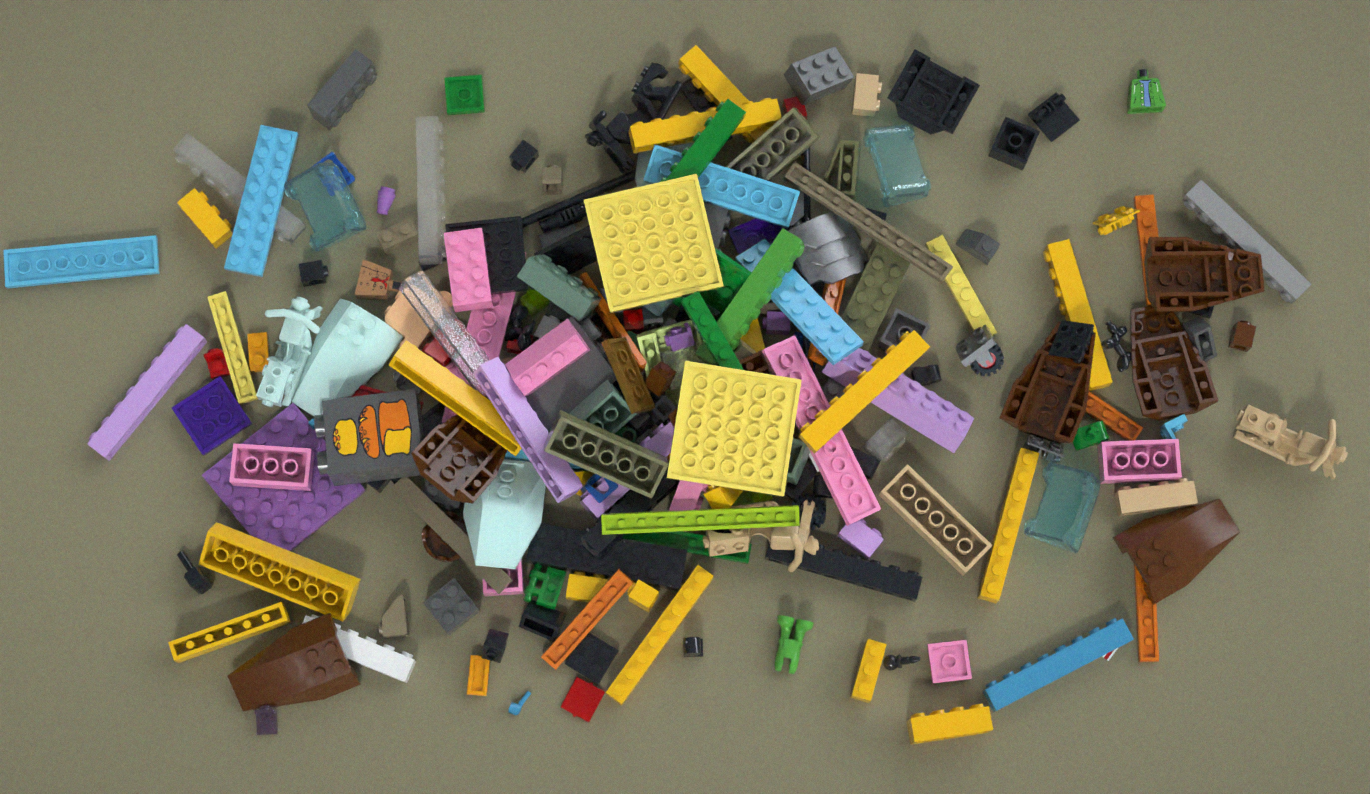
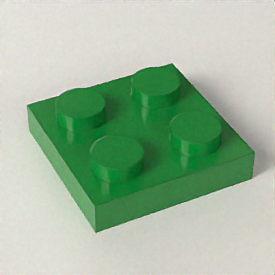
M482 75L444 78L447 115L485 112Z

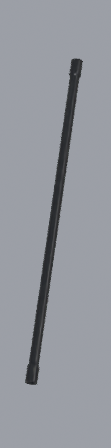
M636 169L521 218L522 228L550 217L556 212L584 202V199L596 197L635 180ZM446 251L418 261L422 271L424 272L447 261Z

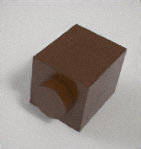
M1238 321L1233 326L1229 347L1248 352L1252 348L1256 326L1251 325L1248 321Z
M661 361L651 369L645 381L646 386L657 396H660L669 389L677 372Z

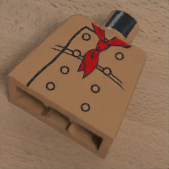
M362 260L355 296L357 299L388 300L390 291L399 292L401 290L402 282L392 280V270Z

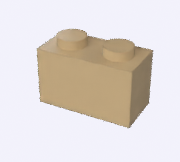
M856 74L852 115L874 117L875 112L879 111L880 100H877V93H881L882 82H878L879 75Z

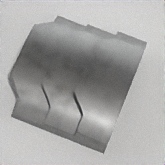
M833 211L813 218L788 231L802 239L805 245L802 255L796 258L795 263L809 285L820 281L832 285L845 278L862 273L864 264L869 262L861 246V241L853 229L854 225Z

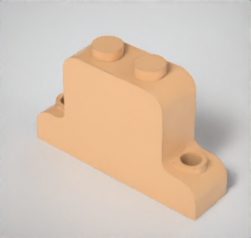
M406 287L403 291L400 290L397 293L394 304L392 306L389 305L385 310V322L403 336L404 340L400 347L407 340L421 350L453 306L452 294L447 291H441L431 299L414 287Z

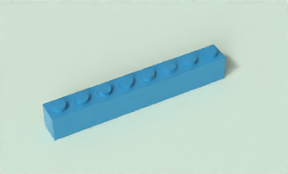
M1114 618L1106 622L1107 627L1101 630L1099 627H1096L1089 631L1090 636L1084 639L1082 636L1071 641L1072 645L1068 647L1062 645L1054 649L1055 654L1048 656L1047 653L1037 658L1038 662L1034 665H1031L1029 662L1021 666L1020 672L1014 674L1012 671L1002 676L1004 680L999 683L994 680L986 684L987 689L982 692L993 712L1134 640L1123 618L1118 621Z

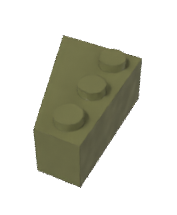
M840 140L823 181L856 202L860 144L859 141Z

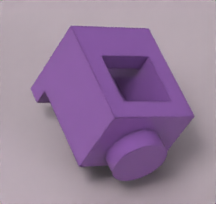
M684 323L683 328L681 326L674 327L669 332H666L667 335H664L665 344L667 347L670 346L672 351L695 345L691 327L688 323Z

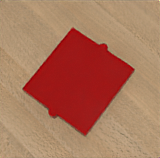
M576 677L561 708L572 713L573 717L577 716L589 723L605 692L593 686L592 682L588 683Z

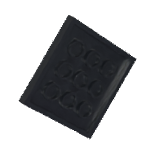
M521 216L445 224L446 233L482 228L492 295L529 291L528 284L517 277L526 263Z

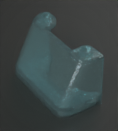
M908 124L875 127L865 130L863 140L865 147H869L868 151L871 153L881 184L880 190L884 196L882 198L884 208L927 197L929 190H931L930 181L925 178L913 140L915 138L914 130Z
M318 163L285 182L286 195L295 201L299 200L314 234L310 235L309 243L315 252L322 251L366 230L365 220L341 170L335 163Z
M1049 462L1048 466L1043 470V478L1047 486L1035 518H1030L1029 521H1026L1024 534L1063 550L1077 553L1081 547L1099 495L1100 481L1092 472Z

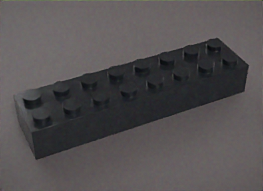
M541 523L529 544L526 559L529 564H539L545 567L572 572H583L588 575L598 574L605 576V578H611L620 569L634 583H637L639 579L649 586L674 591L681 589L687 557V550L621 538L602 557L596 559L581 544L584 531Z

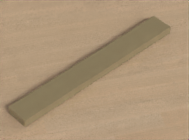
M408 477L401 478L391 488L498 594L513 581L501 568L476 566L469 537Z

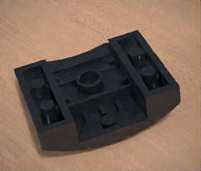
M914 49L887 99L895 103L898 117L930 135L942 131L953 135L980 85L965 76L963 78L930 61L931 58Z

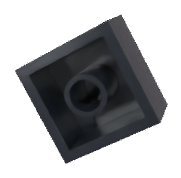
M1005 116L988 156L1023 171L1040 131Z

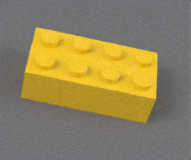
M982 703L971 705L967 710H964V706L952 708L947 713L943 709L932 711L928 716H925V713L913 714L906 721L910 745L988 733L993 730L989 706L984 707Z

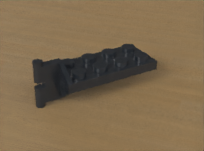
M589 225L534 253V256L547 255L552 259L551 262L554 265L564 267L568 271V275L598 261Z

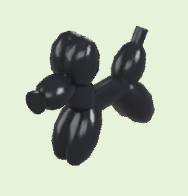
M518 305L515 307L514 312L511 311L510 320L513 321V327L506 332L505 341L517 339L519 349L524 351L531 346L530 335L534 330L536 322L533 321L531 324L521 328V320L526 318L528 308Z
M1109 320L1105 325H1107V329L1112 336L1104 340L1101 346L1104 349H1115L1119 355L1117 369L1119 372H1123L1128 369L1132 360V353L1125 352L1120 344V337L1126 335L1128 330L1125 326L1117 328Z

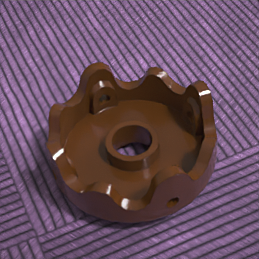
M446 512L445 514L468 536L465 521L455 513ZM428 524L422 529L424 548L432 558L441 562H453L461 558L447 543L442 542V538Z

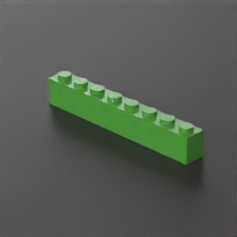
M785 229L780 231L717 321L733 351L737 348L742 335H746L749 331L751 322L760 315L763 305L770 301L772 292L781 285L784 275L791 271L793 262L804 251L805 245L802 239ZM703 342L695 354L704 363L717 366Z

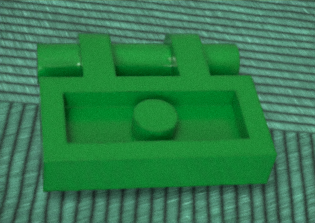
M535 564L533 570L530 571V580L528 586H525L523 600L531 602L532 596L538 597L537 605L555 610L567 572L548 567L546 573L541 572L542 566ZM538 580L543 581L541 589L535 588Z

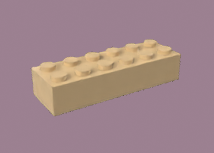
M908 464L879 494L894 511L962 576L993 546Z

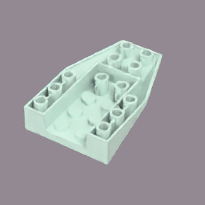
M504 459L496 478L473 504H464L463 517L476 566L516 569L542 522L546 485L531 462Z

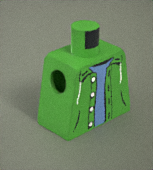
M1147 69L1138 70L1137 79H1133L1129 84L1127 114L1162 112L1166 107L1159 79L1149 78Z

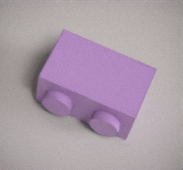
M862 518L848 526L845 525L839 532L838 537L868 560L884 539L875 528L871 530L866 526L867 522Z

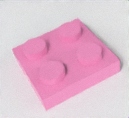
M967 640L927 644L932 684L972 679Z

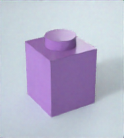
M767 311L766 317H763L762 328L766 329V334L789 335L790 319L783 312Z

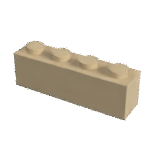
M1187 478L1178 479L1176 483L1171 484L1168 481L1158 482L1156 486L1141 484L1138 485V488L1131 489L1130 486L1120 487L1119 491L1114 494L1118 517L1186 508L1198 504L1194 481H1188Z

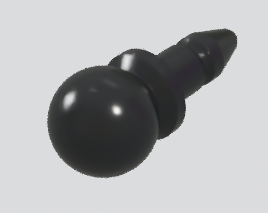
M900 654L897 656L888 655L884 658L883 665L887 670H895L897 667L902 668V664H914L920 661L921 658L917 656L901 658Z

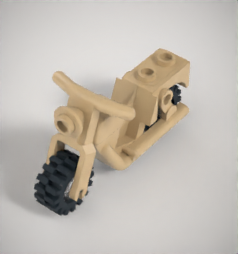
M805 494V497L799 495V499L795 498L792 505L799 506L800 526L706 530V536L703 537L704 548H708L710 557L748 552L751 537L762 535L770 541V547L773 550L795 549L794 560L788 566V571L794 572L802 562L804 550L812 555H816V551L819 550L818 540L810 536L811 528L815 530L816 526L820 528L821 524H824L826 518L824 500L821 501L819 496L815 498L814 494L811 497ZM766 501L731 506L730 508L769 507L779 505L774 501Z

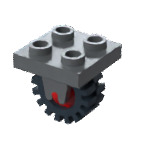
M986 324L975 329L971 336L967 339H962L955 347L961 363L965 367L970 364L971 369L977 375L980 373L981 376H985V374L991 376V372L996 374V369L1000 370L1002 368L1001 365L1004 364V355L1001 348L995 342Z

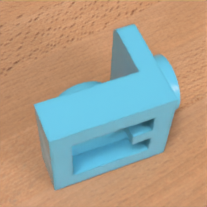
M1185 414L1164 423L1160 427V434L1163 439H1176L1173 432L1175 433L1184 428L1183 424L1188 421Z

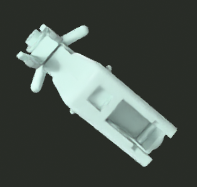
M299 296L291 300V307L287 310L273 309L265 311L266 317H286L279 335L281 341L275 342L279 345L276 354L267 358L269 363L263 368V379L256 394L257 398L262 400V404L268 407H273V405L288 407L291 404L308 357L312 354V340L308 328L314 333H319L320 331L319 326L311 320L319 318L321 315L320 311L323 308L318 306L314 309H308L310 307L307 303L308 300Z

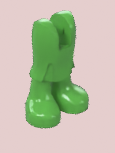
M777 615V623L781 626L780 639H778L779 647L775 657V670L781 671L784 663L783 659L786 657L791 659L788 673L795 674L799 664L800 650L803 646V637L807 631L812 630L814 622L796 619L794 638L790 639L795 618Z

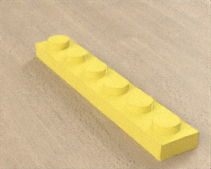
M941 235L927 242L925 246L929 251L953 266L945 278V282L972 330L974 331L986 324L992 336L996 335L997 331L944 236Z
M224 291L208 296L207 298L238 403L241 405L257 400L256 389L227 292Z

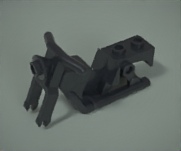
M652 62L649 67L645 66L640 74L643 77L641 82H636L631 90L634 92L631 99L637 108L634 113L625 114L623 111L619 112L605 128L600 122L606 117L607 113L602 110L589 123V128L592 129V132L585 134L586 142L589 145L596 147L602 144L604 146L605 152L623 174L626 173L625 169L629 171L630 165H634L633 159L628 156L619 144H631L628 133L630 126L636 122L648 123L656 118L664 120L683 86V83L680 81H676L672 87H653L649 84L654 79H664L668 74L665 67L658 63ZM650 100L662 102L658 112L651 105L652 102Z

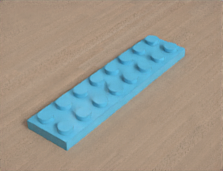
M260 125L224 266L225 270L263 277L299 135L298 132Z
M654 145L643 182L654 184L660 182L664 176L667 178L671 173L669 170L675 162L679 163L683 158L681 156L682 153ZM711 162L698 178L703 201L789 228L800 191Z
M156 235L3 250L5 287L7 289L160 274L158 237Z
M763 239L735 257V261L752 272L771 244L766 239ZM792 267L791 271L782 278L781 285L772 292L771 300L828 361L835 365L863 346L864 341Z

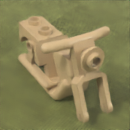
M1249 404L1243 410H1239L1235 419L1238 421L1235 427L1237 431L1233 438L1286 462V464L1293 466L1310 464V471H1315L1323 463L1324 476L1327 478L1330 476L1331 479H1335L1336 474L1333 465L1334 463H1343L1348 452H1346L1345 446H1336V421L1334 419L1328 421V438L1326 440L1309 432L1303 433L1302 430H1299L1298 433L1286 428L1288 425L1286 418L1281 420L1277 414L1266 413ZM1239 429H1240V430H1245V431L1251 432V433H1253V434H1248V433L1244 434V433H1242V432H1240V431H1238V430H1239Z

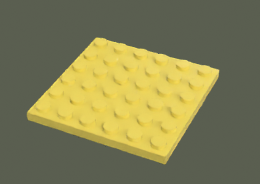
M697 174L584 199L610 313L690 295L697 291L703 292L724 287Z
M685 361L667 478L783 497L802 380Z

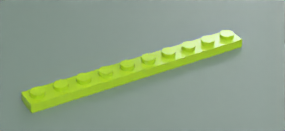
M798 505L601 514L602 535L800 526Z

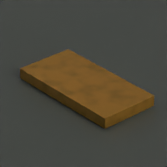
M626 337L607 339L601 342L631 414L654 409L655 404Z

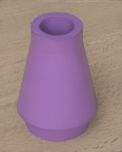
M381 186L380 190H378L376 213L388 215V211L396 197L394 189Z

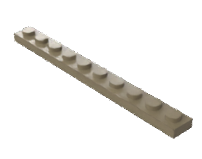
M794 162L784 176V180L938 282L942 283L952 270V265L796 162Z

